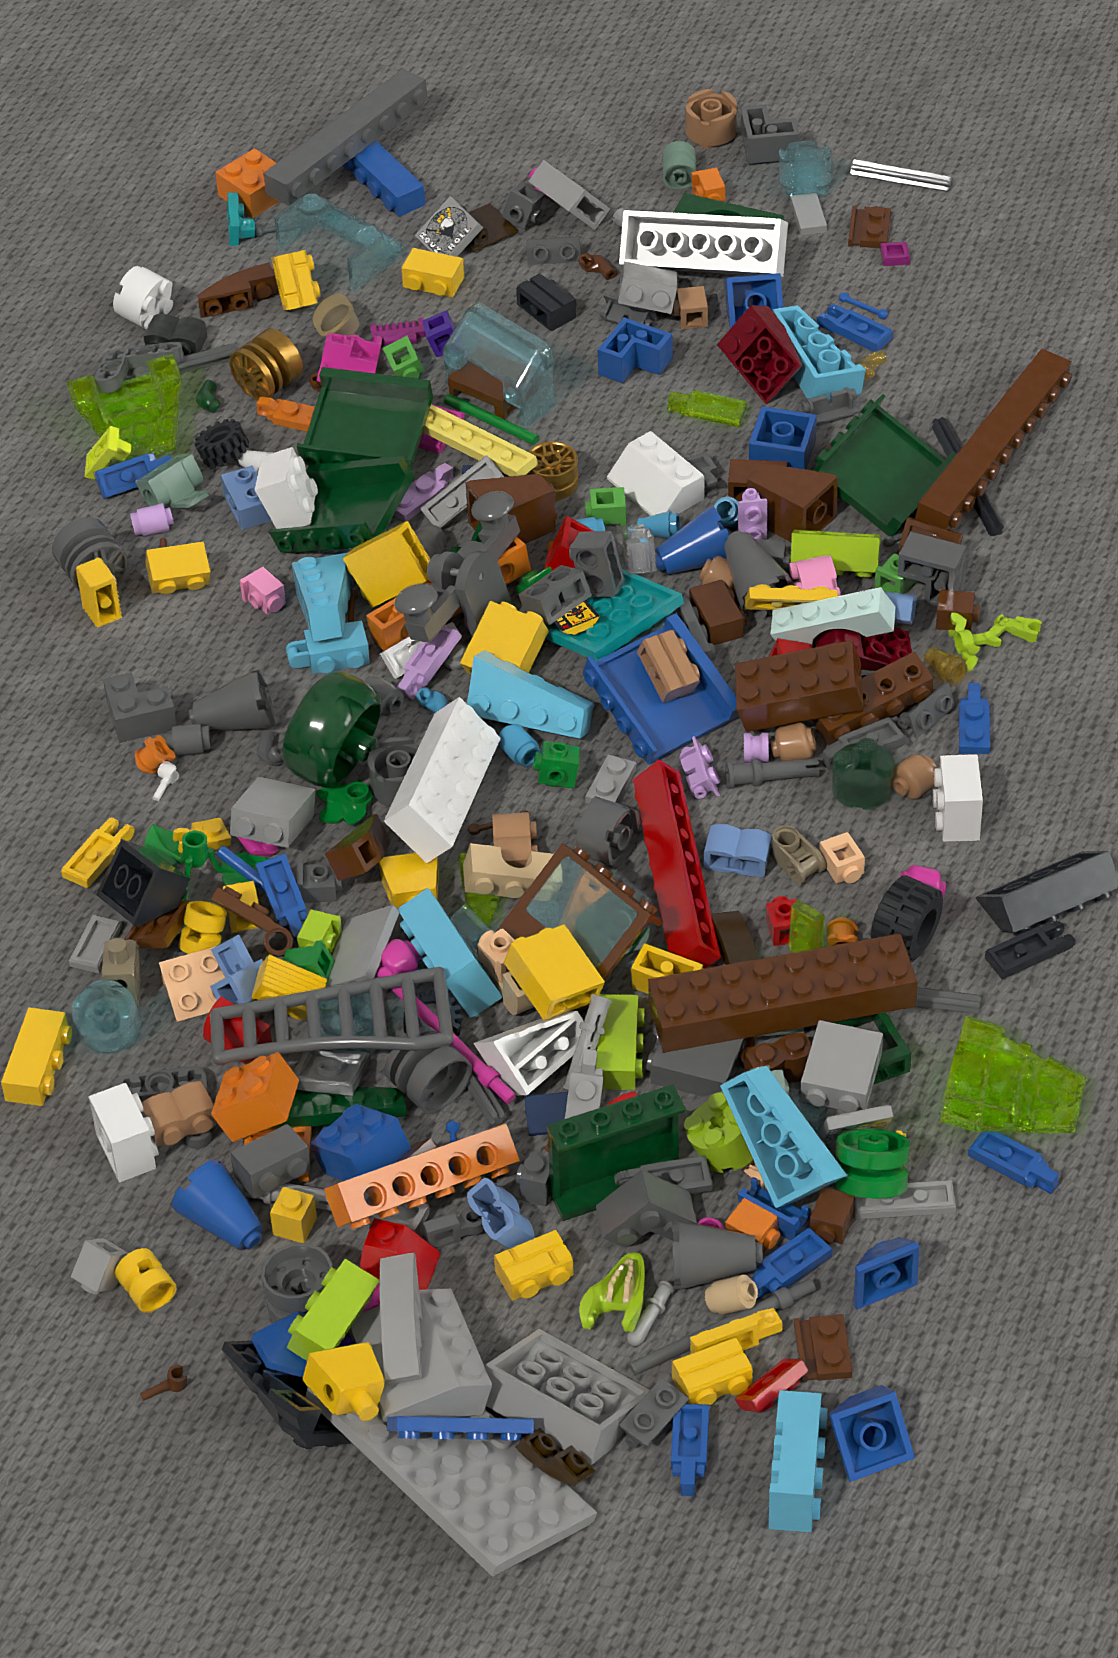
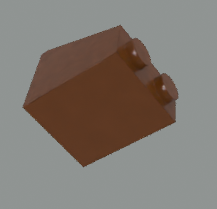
M765 463L756 472H752L747 479V487L754 488L759 493L760 499H767V530L791 543L794 530L822 531L837 517L838 476L834 474Z
M540 474L465 482L468 523L474 530H476L480 520L473 517L471 512L474 502L488 492L502 491L511 495L514 500V505L507 514L516 516L520 528V533L516 537L523 543H529L556 531L555 520L558 516L554 499H556L557 494L554 486L551 483H547Z

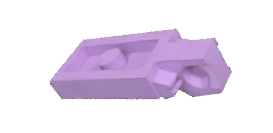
M444 463L435 468L433 473L429 471L411 483L394 516L406 522L421 512L420 508L448 487L449 482L454 479L453 467Z
M443 626L430 643L422 642L403 667L405 674L397 686L405 697L413 700L416 698L417 692L432 679L462 638L458 630Z

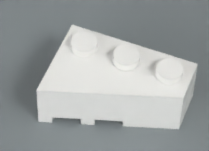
M570 1011L545 1021L542 1018L475 1042L474 1045L486 1064L492 1066L501 1075L500 1079L516 1096L528 1095L574 1055L582 1030L579 1028L580 1022L584 1021L578 1011Z

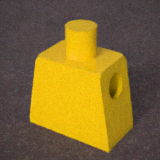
M417 853L383 857L379 861L381 882L391 905L398 909L427 888L430 889L438 901V856L428 863Z
M369 1342L309 1353L302 1379L332 1414L342 1415L356 1412L361 1421H369L378 1414V1405L385 1382Z

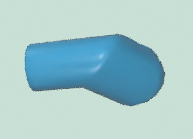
M424 687L417 692L416 698L420 705L435 713L448 705L447 698L437 691Z

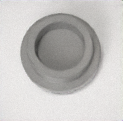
M456 644L443 664L451 670L462 669L463 667L460 662L467 648Z

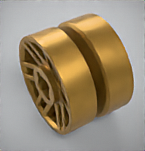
M547 441L539 443L529 450V453L536 456L538 465L529 471L527 475L540 474L547 483H551L557 494L556 499H554L555 501L565 499L576 491L578 487V457L576 451L570 445L558 441Z

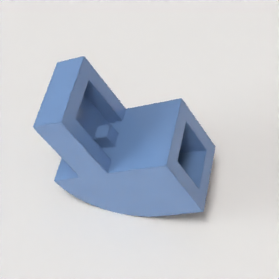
M237 935L211 949L225 978L210 987L217 1000L222 996L234 1004H241L253 1000L251 997L259 966L263 961L260 959L253 962L242 939Z

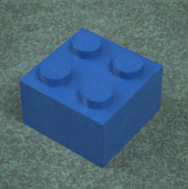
M762 406L749 442V460L787 461V467L806 470L816 442L817 415Z
M356 1103L347 1108L342 1116L330 1126L321 1130L319 1135L309 1143L322 1171L326 1175L342 1181L394 1164L411 1149L397 1117Z

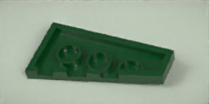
M360 1086L357 1087L353 1096L296 1090L287 1121L276 1125L275 1130L286 1124L291 1128L330 1125L342 1116L347 1108L355 1103L397 1118L406 1117L403 1092L398 1088Z

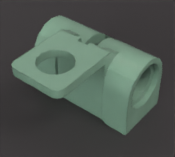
M178 454L135 481L146 504L149 506L163 503L164 507L170 505L172 508H189L209 496L208 491H195L196 487L203 484V476L192 454Z

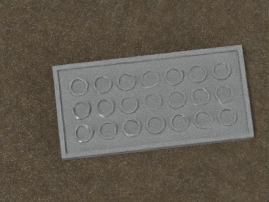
M309 1387L307 1388L305 1398L321 1408V1413L492 1577L578 1532L595 1521L597 1512L567 1484L541 1471L515 1448L520 1441L500 1440L501 1433H488V1440H467V1433L455 1432L454 1439H432L433 1432H420V1439H399L398 1431H387V1421H383L380 1410L369 1421H361L356 1412L335 1415L328 1410ZM485 1409L483 1415H479V1416H462V1417H454V1418H494V1417Z

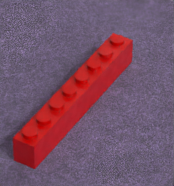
M659 759L633 779L635 799L638 802L640 822L645 836L644 843L650 860L649 866L654 879V890L659 903V914L663 921V934L670 953L703 964V969H706L720 959L721 956L681 775L679 771Z

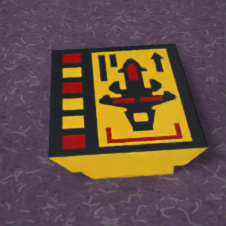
M585 600L554 623L562 632L575 635L590 627H594L593 624L597 622L600 616Z

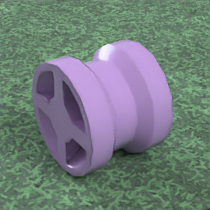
M744 733V763L751 762V759L760 760L762 763L769 761L768 733H761L759 736Z

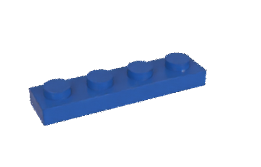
M387 1417V1431H398L399 1439H420V1432H433L432 1439H454L455 1432L467 1433V1440H488V1433H501L500 1440L521 1441L522 1434H533L534 1419Z

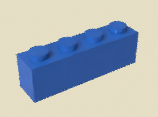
M376 140L343 165L345 170H350L355 174L360 184L364 183L369 188L374 197H379L383 201L387 210H392L398 217L425 205L424 185Z

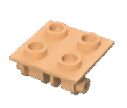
M215 947L159 962L163 985L167 988L177 1022L209 1013L217 1001L210 986L224 979L225 976L211 951Z

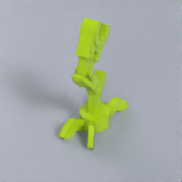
M951 613V622L956 627L955 630H948V635L953 637L958 654L962 655V658L966 661L965 669L970 672L978 662L975 654L980 651V647L976 645L987 644L993 647H1000L1002 640L998 637L1004 631H1008L1011 635L1025 639L1028 642H1036L1042 622L1038 619L1019 616L1016 619L1004 618V615L1001 614L994 620V626L989 631L972 635L970 630H965L967 620L957 613Z

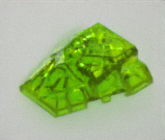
M174 354L147 360L149 374L124 380L122 386L114 392L99 393L93 375L66 381L74 408L100 438L110 426L119 429V439L131 444V453L124 461L147 453L148 455L152 453L158 455L176 450L181 375Z
M965 1015L948 1072L939 1110V1122L970 1131L1074 1133L1086 1077L1051 1056L1046 1060L1031 1052L1032 1045L1024 1040L1019 1045L1004 1036L1006 1030L1002 1027Z

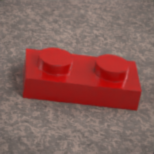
M784 1358L749 1386L747 1390L738 1395L735 1401L743 1411L764 1412L775 1404L774 1399L779 1396V1390L790 1391L800 1383L799 1379L808 1372V1369L801 1359Z

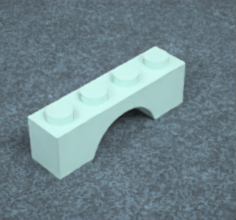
M879 587L773 610L770 635L775 641L777 638L810 643L812 648L815 636L830 629H848L866 637L893 632L896 607L883 589Z

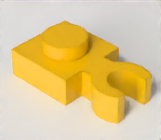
M221 818L192 823L191 830L177 828L173 831V841H179V853L183 851V835L193 830L206 834L208 848L217 850L222 846L227 847L231 845V836Z

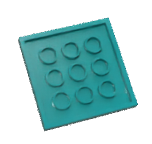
M622 569L624 582L616 597H589L586 599L600 616L597 622L593 624L594 627L573 635L562 632L553 622L551 625H546L549 632L545 639L587 658L592 656L594 661H597L621 646L628 644L631 639L650 629L653 624L665 616L670 615L675 609L684 604L683 597L679 592Z

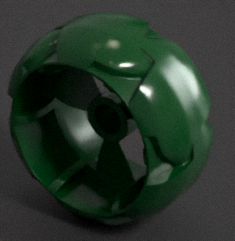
M334 671L320 678L306 693L288 725L282 747V759L285 766L294 775L306 782L320 787H332L347 777L359 760L365 762L368 759L369 753L372 749L374 750L377 739L373 735L381 713V699L375 689L367 682L349 673Z

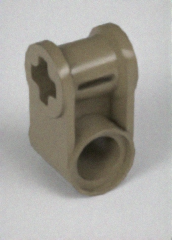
M787 825L777 827L774 830L771 847L772 859L797 885L804 883L805 878L814 872L820 873L826 869V862L821 852L812 846L797 829Z

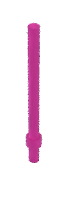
M386 966L377 973L379 978L394 975ZM402 987L391 988L403 1001ZM416 996L418 1017L427 1026L440 1033L438 1017ZM453 1033L454 1039L450 1047H454L472 1064V1070L479 1076L478 1081L487 1089H492L506 1104H510L516 1098V1094L500 1079L501 1075L492 1066H487Z

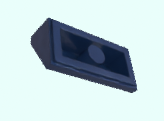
M568 1091L531 1095L524 1098L529 1136L546 1135L548 1124L565 1119Z

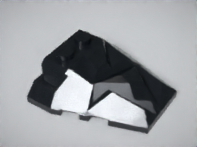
M252 1340L224 1342L222 1351L233 1369L249 1389L257 1395L280 1428L294 1438L293 1442L296 1445L305 1449H312L318 1446L334 1447L335 1445L352 1443L321 1413V1408L305 1398L308 1386L304 1383L303 1377L266 1368Z

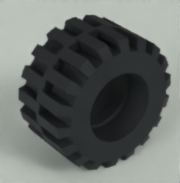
M907 875L898 878L888 888L876 910L871 927V939L901 933L910 962L916 960L930 943L939 924L943 908L942 891Z

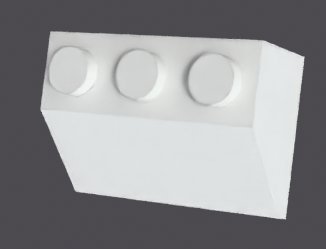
M651 431L628 443L607 476V479L616 487H624L625 495L650 516L670 510L672 513L679 514L704 500V475Z

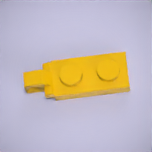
M770 1308L757 1311V1313L741 1319L732 1320L714 1329L702 1331L690 1337L691 1354L732 1338H737L743 1351L759 1345L760 1339L781 1332L782 1320L775 1309Z

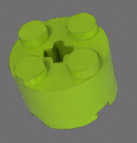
M717 1092L712 1094L708 1101L700 1105L692 1115L686 1118L684 1127L687 1137L698 1156H706L709 1170L716 1173H724L722 1169L732 1167L735 1171L745 1167L753 1160L724 1093Z

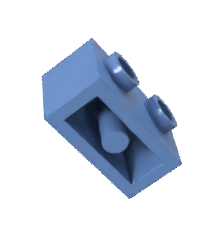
M253 466L221 475L223 495L241 530L272 521L255 492L258 475Z

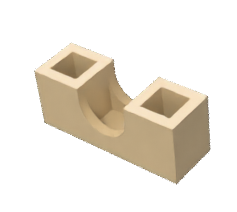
M470 843L463 863L465 892L521 899L554 854L531 851L526 866L524 868H516L503 860L501 847ZM562 863L535 897L534 901H557L564 884Z

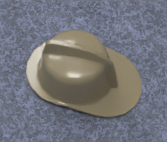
M340 293L324 299L315 310L312 319L315 328L322 337H327V333L353 335L360 325L353 305L344 294Z

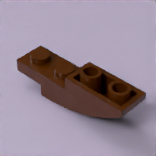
M270 262L236 272L206 288L197 296L200 317L205 318L232 311H241L253 307L254 299L278 295L279 290L275 272Z

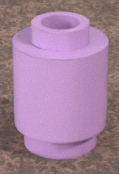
M163 503L137 509V512L130 514L136 536L143 534V537L167 532L170 531L169 525L174 524L170 507L164 508Z

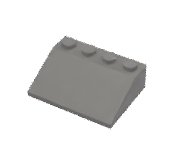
M451 1288L419 1290L422 1320H419L422 1349H419L422 1379L389 1385L386 1383L382 1354L380 1306L364 1311L359 1315L349 1330V1334L353 1344L369 1342L383 1374L385 1384L378 1405L383 1421H387V1417L393 1416L462 1417L483 1415L492 1383Z
M541 1329L536 1330L485 1365L492 1383L486 1403L489 1410L500 1413L508 1419H534L533 1432L541 1428L563 1450L572 1445L586 1457L590 1465L594 1464L612 1449L625 1432L619 1427V1424L650 1391Z

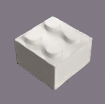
M293 447L262 456L255 492L276 529L309 525L312 512L315 510L314 501L318 489L314 479H310L307 475L303 459L300 456L297 457Z
M978 755L940 756V767L934 768V786L938 787V789H933V808L939 810V812H935L936 831H942L943 842L980 840L983 797Z
M123 1083L89 1096L96 1135L118 1181L122 1182L156 1169L154 1157L159 1155L156 1143L153 1137H151L155 1135V1131L150 1118H143L141 1114L143 1106L138 1094H131L127 1084Z

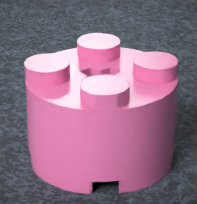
M822 555L789 563L792 580H797L794 583L795 586L800 587V589L825 586L829 590H838V596H841L839 587L837 588L835 579L837 576L830 555Z

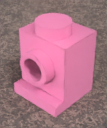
M264 567L240 579L242 600L245 602L249 601L255 609L260 608L268 615L279 611L286 604L284 585Z

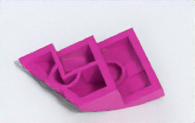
M327 333L317 381L320 382L319 374L322 367L375 373L383 337L375 336L373 341H366L358 335Z

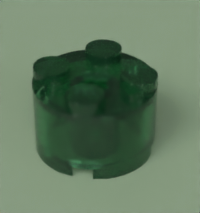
M864 738L859 742L843 747L834 754L832 788L835 798L841 804L852 809L853 807L863 808V810H872L881 807L890 799L893 791L894 760L885 748L877 745L873 739Z

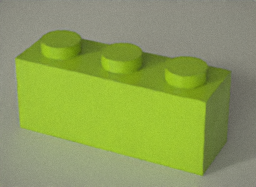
M794 530L792 532L791 562L830 555L836 575H843V571H855V576L872 577V572L875 573L876 568L879 566L881 534Z
M600 994L599 996L612 1000L603 1025L605 1029L604 1036L600 1035L597 1044L596 1068L603 1069L602 1089L636 1090V1078H642L643 1059H637V1053H643L644 1033H638V1027H644L645 1008L638 1007V995Z
M344 1259L338 1269L331 1267L321 1283L325 1287L321 1293L316 1290L304 1307L308 1310L306 1315L302 1317L298 1314L288 1329V1333L292 1337L286 1348L306 1361L309 1353L337 1348L372 1298L380 1280L347 1259Z

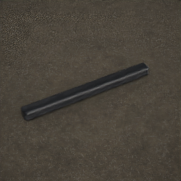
M943 417L935 418L932 421V429L946 456L948 457L952 451L958 454L962 448L947 420ZM986 492L981 497L977 496L973 506L990 536L1001 535L1004 525Z

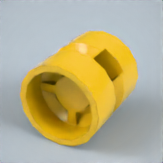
M189 902L184 916V924L187 926L181 930L179 948L183 952L191 954L220 945L222 937L219 932L224 930L227 911L223 907L211 902Z
M141 1248L128 1253L116 1266L115 1277L129 1293L130 1298L138 1309L144 1313H151L169 1303L176 1293V1283L167 1271L162 1268V1264L149 1249Z

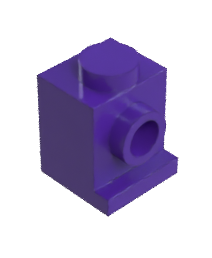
M447 310L422 321L426 338L436 357L447 355L462 348L456 327Z

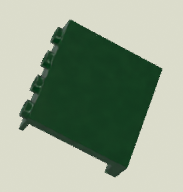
M322 367L319 374L322 387L304 443H297L296 446L298 455L303 459L304 464L309 466L403 456L410 470H412L433 400L430 380Z
M882 394L875 402L872 399L867 402L860 412L863 414L860 418L856 415L852 418L845 428L848 430L845 434L840 431L830 443L832 446L830 450L824 448L815 459L818 465L814 471L838 476L837 495L886 535L893 537L906 523V519L912 517L917 511L919 501L957 453L952 451L944 459L880 407L886 397Z
M403 456L309 465L306 473L310 479H314L318 489V493L315 496V510L312 512L311 523L303 527L270 529L269 534L282 553L354 548L385 531L415 477Z
M674 1084L547 1125L551 1198L562 1221L596 1211V1205L620 1187V1185H616L614 1178L615 1174L620 1171L640 1168L641 1165L679 1159V1114L685 1113L686 1108Z

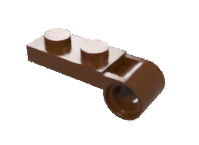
M228 886L224 890L216 889L211 898L212 901L266 932L263 938V946L268 954L282 956L286 953L287 949H291L293 939L290 932L267 916L270 912L269 910L255 902L251 906L240 900L242 894ZM281 933L285 936L287 944L283 950L276 951L270 947L269 937L272 934Z

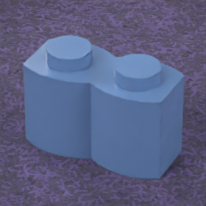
M884 591L896 607L894 623L913 624L917 595Z
M728 824L711 825L704 850L703 867L712 871L735 872L740 875L765 877L771 852L772 835L759 829L740 830Z
M488 1178L482 1179L467 1192L470 1207L476 1214L482 1217L483 1228L492 1239L510 1249L535 1238L530 1221L520 1214L518 1202L511 1193Z

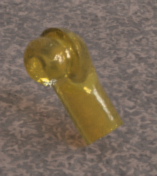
M882 350L866 355L859 360L858 364H861L866 369L864 381L875 375L873 367L886 362V356Z

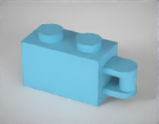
M362 620L345 623L342 637L313 642L308 629L304 630L305 640L294 641L286 646L289 665L292 668L310 666L312 674L329 673L333 670L349 667L358 668L362 665L370 664L368 642Z

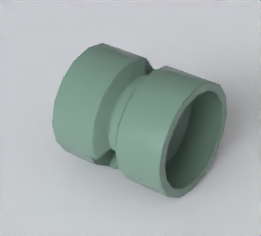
M671 142L663 149L662 176L664 184L668 188L678 190L692 187L691 172L696 171V152L694 147L687 142Z

